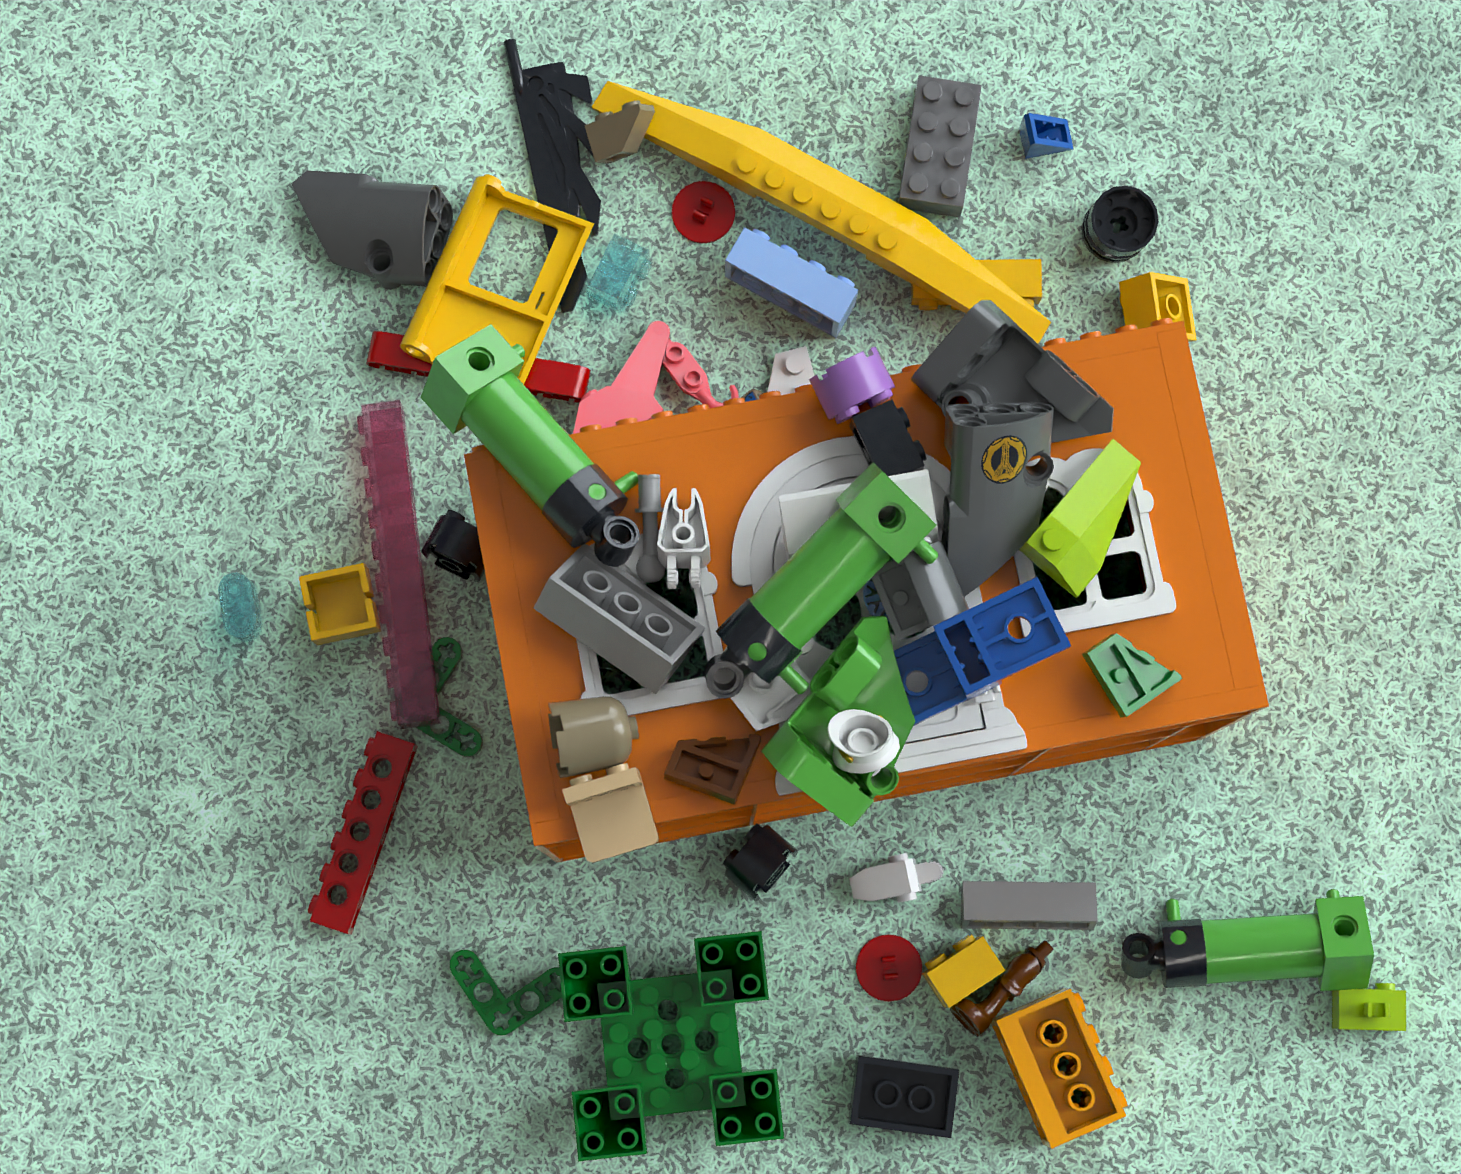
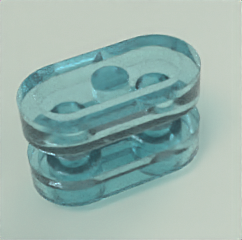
M230 573L222 578L218 587L223 625L225 630L237 640L251 642L259 637L263 628L258 591L255 584L245 575Z

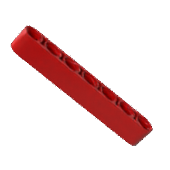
M381 331L372 332L366 362L368 366L377 369L380 366H384L385 370L411 374V371L417 372L416 375L428 377L432 364L415 358L400 348L404 335ZM535 358L524 386L532 395L537 396L538 393H543V397L569 401V398L575 399L574 402L579 403L581 398L587 393L591 370L581 365Z

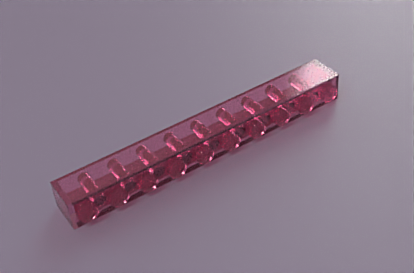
M400 400L361 405L362 415L357 416L359 434L365 435L366 447H361L363 466H368L369 478H364L366 496L367 498L372 497L373 509L368 510L370 529L376 530L377 541H372L371 547L374 561L379 560L380 572L375 573L377 592H383L384 604L379 605V617L381 624H386L388 635L382 637L384 655L385 657L390 656L391 669H386L387 685L389 689L394 688L395 701H390L392 721H397L401 729L441 724L404 407Z

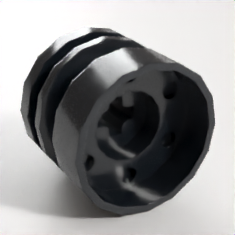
M1128 185L1116 186L1103 192L1085 214L1081 226L1082 238L1087 249L1099 260L1109 263L1125 262L1135 257L1155 236L1159 223L1157 208L1151 197L1135 187ZM1115 222L1121 224L1119 228L1121 231L1118 234L1113 232V224Z

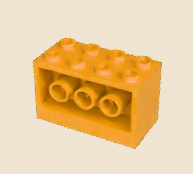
M1071 988L1059 989L995 1017L991 1023L1043 1145L1051 1149L1126 1117L1123 1108L1128 1106L1120 1087L1115 1088L1109 1076L1113 1075L1114 1072L1106 1055L1101 1056L1095 1045L1100 1043L1094 1026L1092 1024L1088 1025L1084 1020L1082 1012H1085L1086 1008L1080 994L1072 992ZM1047 1025L1055 1028L1053 1040L1044 1038L1043 1033L1046 1031L1045 1027ZM1061 1057L1069 1061L1065 1072L1057 1068ZM1075 1089L1082 1091L1083 1094L1080 1097L1079 1103L1071 1100Z

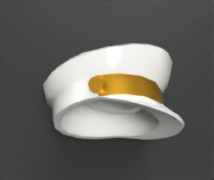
M851 709L839 712L831 718L827 727L828 736L835 745L832 755L833 762L838 768L846 772L859 774L874 772L889 764L896 757L900 748L899 738L892 731L888 721L880 715L864 710Z

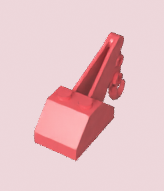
M654 321L648 326L645 334L612 385L605 386L599 391L596 389L591 390L581 398L573 434L580 433L579 429L587 425L600 424L601 428L616 426L615 422L621 419L637 418V422L652 419L651 415L664 411L654 397L662 365L685 394L692 396L702 404H708L709 408L724 405L716 401L711 395L707 375L689 350L683 344L670 340V328L665 322ZM730 385V399L739 398L735 385Z

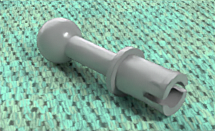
M638 475L639 508L635 509V513H642L643 556L637 562L636 571L641 580L647 583H655L661 580L666 572V568L658 560L657 512H663L664 508H661L660 475Z

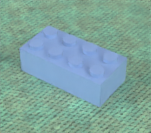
M744 227L725 260V277L837 338L855 307L858 289L854 288L855 284L846 277L839 275L836 278L830 275L822 264L814 260L807 262L798 257L797 251L787 245L782 244L778 246L770 242V237L758 229L751 231Z

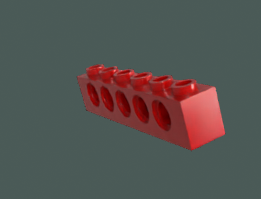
M377 731L375 738L370 737L364 750V756L368 757L364 769H358L353 781V787L357 788L353 800H347L342 812V818L346 819L342 831H336L330 850H333L334 854L330 864H324L319 877V881L323 882L319 895L314 894L309 904L308 913L312 914L310 922L352 935L418 748L416 744ZM383 760L390 761L392 765L391 773L385 778H379L375 771L377 764ZM373 791L378 792L381 797L379 806L375 809H367L364 803L366 795ZM359 823H366L370 829L369 836L363 841H357L353 835L354 828ZM349 854H354L358 859V867L355 871L347 873L342 867L343 859ZM337 886H343L347 891V898L342 904L336 905L331 899L332 890Z

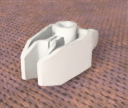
M677 488L671 490L664 505L657 541L658 560L667 569L668 589H676L678 584L677 568H691L689 571L691 588H700V568H704L711 561L703 503L696 488L691 489V506L684 511V521L683 510L677 507Z
M904 853L888 857L889 863L865 868L849 880L854 899L878 901L897 897V902L900 903L917 899L916 892L922 891L921 884L940 880L943 877L944 869L940 863L935 861L916 864L914 858L909 859L908 854Z

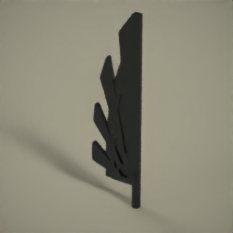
M508 39L504 41V47L537 201L540 204L580 218V207H582L587 221L594 223L592 232L594 236H597L601 200L581 168L578 139L593 158L594 156L585 129L586 124L574 114L571 98L573 96L589 105L593 104L588 77L586 75L566 73L564 62L550 63L522 70L516 40ZM543 224L549 252L558 231L554 227ZM581 255L560 301L562 313L574 310L588 278Z

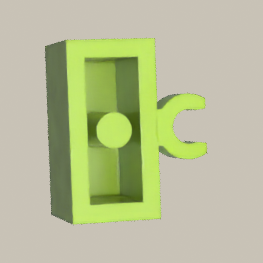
M1375 983V989L1332 991V1029L1406 1031V990H1395V983Z

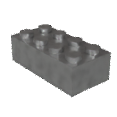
M918 76L899 192V204L914 211L960 218L964 206L982 85Z

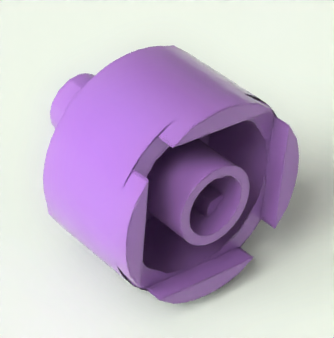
M876 347L869 349L867 352L869 357H866L864 351L827 368V373L822 375L823 380L821 381L817 375L809 379L829 420L835 418L837 424H840L856 416L860 412L859 406L868 402L870 408H873L893 396L891 389L895 388V385Z

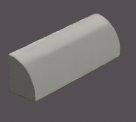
M962 882L961 929L1094 930L1098 922L1096 883Z

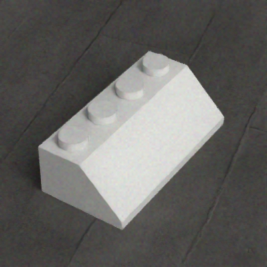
M928 469L888 476L936 524L924 540L928 544L938 542V526ZM852 483L778 496L787 560L841 507L836 499ZM893 506L882 508L878 518H887L892 513Z

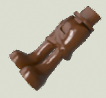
M1045 940L1035 949L1028 946L1025 949V954L1012 959L1006 971L996 980L990 994L982 1002L975 1004L971 1000L964 998L950 1008L951 1013L971 1034L976 1037L981 1036L988 1029L1005 1002H1012L1014 997L1020 996L1025 986L1037 977L1046 965L1044 959L1054 949Z

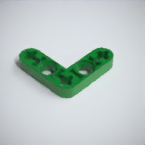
M443 637L434 643L399 698L397 712L405 722L464 757H473L481 751L483 746L481 734L473 727L434 704L462 658L460 644L453 638ZM452 644L454 645L452 651L456 655L453 659L450 657L445 659L442 666L448 669L443 674L438 667L429 663L432 659L438 663L442 657L439 648L441 646L447 648ZM428 671L436 672L439 676L438 685L433 689H425L421 685V677ZM415 699L418 700V708L427 713L428 707L434 709L426 717L424 726L418 724L423 718L417 714L412 713L409 717L405 715L407 713V709L404 707L406 701L412 703ZM437 716H444L449 721V728L443 734H435L431 729V722ZM456 724L461 726L457 732L464 737H468L470 733L475 735L473 737V741L476 743L474 749L468 747L465 751L461 750L462 743L454 737L452 743L446 741L453 734Z
M460 950L451 957V973L488 1029L496 1035H507L562 998V991L554 988L547 993L552 999L546 1002L543 992L535 986L540 981L543 988L552 982L550 976L553 973L560 976L559 967L547 970L506 999L480 958L473 951ZM460 956H463L465 959L470 957L473 959L474 962L470 967L475 975L480 970L484 974V977L474 980L469 987L464 982L471 979L467 972H458L456 968L460 964L458 960ZM480 983H487L493 989L492 998L487 1002H480L475 998L474 990ZM532 991L539 997V1005L533 1011L524 1010L520 1004L521 996L525 992ZM513 1000L517 1011L524 1018L518 1021L517 1015H514L507 1021L509 1025L507 1029H504L502 1026L496 1028L493 1024L497 1019L495 1013L499 1011L503 1015L511 1011L512 1008L508 1006V1003Z

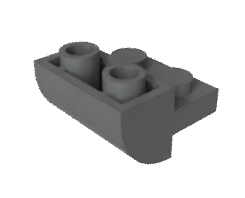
M941 541L930 544L938 552V558L932 564H927L915 551H912L899 564L895 560L887 562L871 578L897 641L937 625L969 609Z

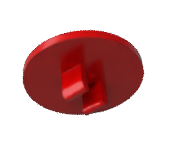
M710 181L693 182L680 190L673 201V223L678 232L690 241L696 243L717 241L729 232L734 223L735 205L733 199L722 186Z
M890 934L881 935L868 941L861 949L856 961V974L862 988L873 998L888 1002L898 1001L910 995L918 986L922 976V961L917 949L905 938Z

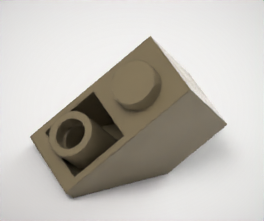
M638 100L623 104L621 111L614 114L611 111L598 114L594 117V122L585 125L595 162L612 163L637 153L655 113L654 106L641 104Z

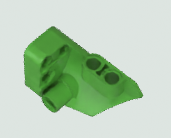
M886 616L862 617L815 673L810 682V693L761 750L782 776L851 827L856 824L875 801L873 798L876 795L889 794L897 786L899 775L894 766L915 723L895 658ZM856 709L882 716L888 721L892 731L899 738L900 748L896 757L885 767L881 768L875 776H872L874 772L859 774L846 772L838 768L833 762L832 757L835 745L830 740L827 731L831 718L837 713Z

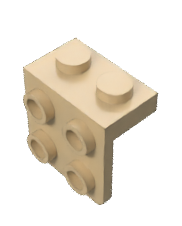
M628 763L606 769L607 776L594 780L591 774L571 779V787L562 789L566 804L571 806L584 855L589 862L595 863L656 844L659 839L640 771L636 767L629 769Z

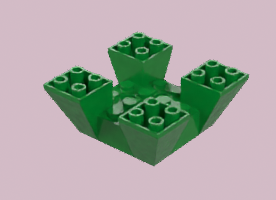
M762 931L694 938L697 973L632 980L626 946L558 953L564 1022L601 1018L607 1085L571 1092L578 1162L647 1154V1116L712 1109L716 1146L784 1139L777 1069L742 1070L735 1003L769 1000ZM665 1000L673 1001L677 1005L678 1013L672 1020H665L659 1015V1005ZM706 1030L714 1035L715 1043L712 1048L702 1050L697 1047L695 1037L700 1031ZM674 1034L680 1038L681 1049L677 1053L670 1054L663 1049L662 1040L666 1035ZM641 1038L647 1043L648 1051L645 1056L634 1057L630 1053L629 1043L632 1039ZM677 1068L684 1073L685 1082L680 1087H671L667 1084L665 1076L670 1069Z

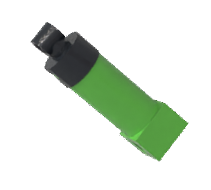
M490 324L436 356L420 398L454 435L467 426L542 510L545 518L571 547L576 548L593 540L595 542L594 552L599 561L610 567H618L625 564L638 543L640 534L637 525L632 520L618 515L622 512L628 501L624 493L638 484V474L630 471L613 482L597 464L592 462L518 379L524 364L522 359L525 356L524 348L519 344L511 347Z
M874 462L836 499L841 507L751 598H747L716 630L718 636L727 645V649L722 654L715 655L709 659L705 665L704 675L707 687L713 695L724 699L734 697L741 691L744 679L751 672L768 684L776 676H780L795 692L803 694L809 688V683L790 665L803 653L801 648L892 557L899 564L912 550L927 564H932L938 558V552L924 540L936 524ZM893 506L892 513L887 518H878L882 508ZM729 668L734 672V677L729 683L720 684L714 680L715 673L719 669Z
M1336 889L1328 890L1326 892L1327 898L1315 899L1314 911L1310 914L1181 920L1178 900L1169 899L1165 903L1168 920L1159 921L1157 940H1153L1144 933H1134L1127 936L1122 943L1121 966L1128 976L1138 979L1149 976L1153 970L1161 971L1165 988L1206 986V984L1318 977L1320 991L1368 989L1374 950L1364 897H1340L1339 891ZM1133 954H1142V955H1144V957H1142V958H1136V957H1134V956H1132V955H1133Z

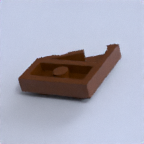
M750 734L749 738L726 740V737H714L706 741H699L697 739L679 740L665 770L664 779L735 805L760 745L761 736Z

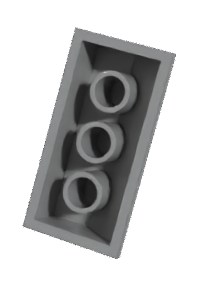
M583 544L549 577L533 607L548 620L568 632L579 642L585 644L655 695L672 677L705 630V627L620 567H610L603 564L596 557L594 549L587 544Z

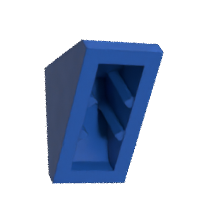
M1027 113L1023 116L1019 132L1025 159L1074 149L1067 119Z

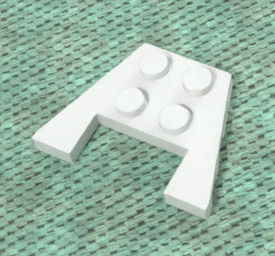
M794 661L790 666L809 683L810 688V679ZM722 668L715 673L714 678L718 683L726 684L733 679L734 672L729 668ZM751 672L744 679L741 691L734 697H731V700L755 731H759L786 721L810 693V689L808 688L803 694H798L780 676H776L768 684Z

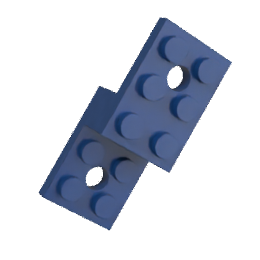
M1035 577L933 626L934 632L894 650V654L915 718L913 725L915 726L1001 685V680L1070 648L1071 644L1038 577ZM1023 618L1029 622L1031 630L1028 636L1016 639L1009 634L1008 625L1013 619ZM916 671L924 673L928 678L927 687L918 693L910 691L906 686L907 677Z

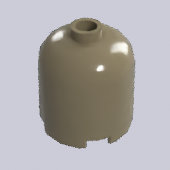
M602 696L548 703L549 711L551 712L548 714L553 749L558 748L560 763H556V768L560 778L608 769L623 764L628 760L632 751V740L639 739L636 717H628L625 706L619 700L613 697Z

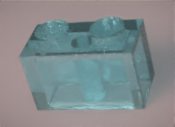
M614 233L586 288L587 297L622 314L625 306L631 307L637 297L638 290L635 289L639 278L645 279L651 269L652 262L649 261V249Z

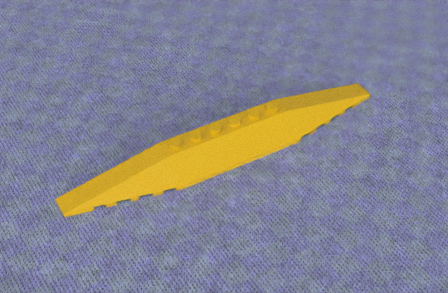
M607 81L591 107L600 114L610 111L614 114L622 110L621 106L631 101L638 100L641 104L653 105L655 113L645 133V139L753 198L758 196L865 254L866 259L918 286L964 313H967L981 300H991L1038 344L1051 324L1046 317L925 217L758 127Z

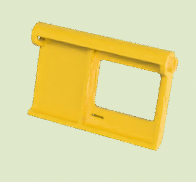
M485 174L484 176L476 177L403 337L400 348L415 358L433 364L436 356L492 324L511 347L519 344L524 348L525 356L522 358L524 364L518 376V379L524 385L594 223L505 191L501 185L502 182L497 177ZM502 210H508L556 228L558 231L529 299L525 303H519L469 283V278L495 220Z

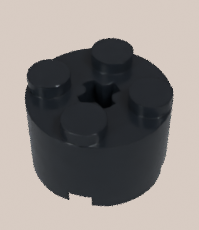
M448 510L445 515H440L421 553L427 559L430 554L436 557L435 565L465 580H468L469 576L473 575L474 582H479L485 570L477 526L475 527L465 522V517L453 510Z
M758 823L746 834L744 839L747 840V843L740 851L734 849L723 862L726 868L724 875L755 902L760 899L757 892L762 889L767 893L788 869L790 864L786 859L789 854L796 857L798 853L794 846L768 824L761 827Z

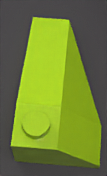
M1112 439L1019 549V551L1075 598L1079 596L1102 567L1141 462Z

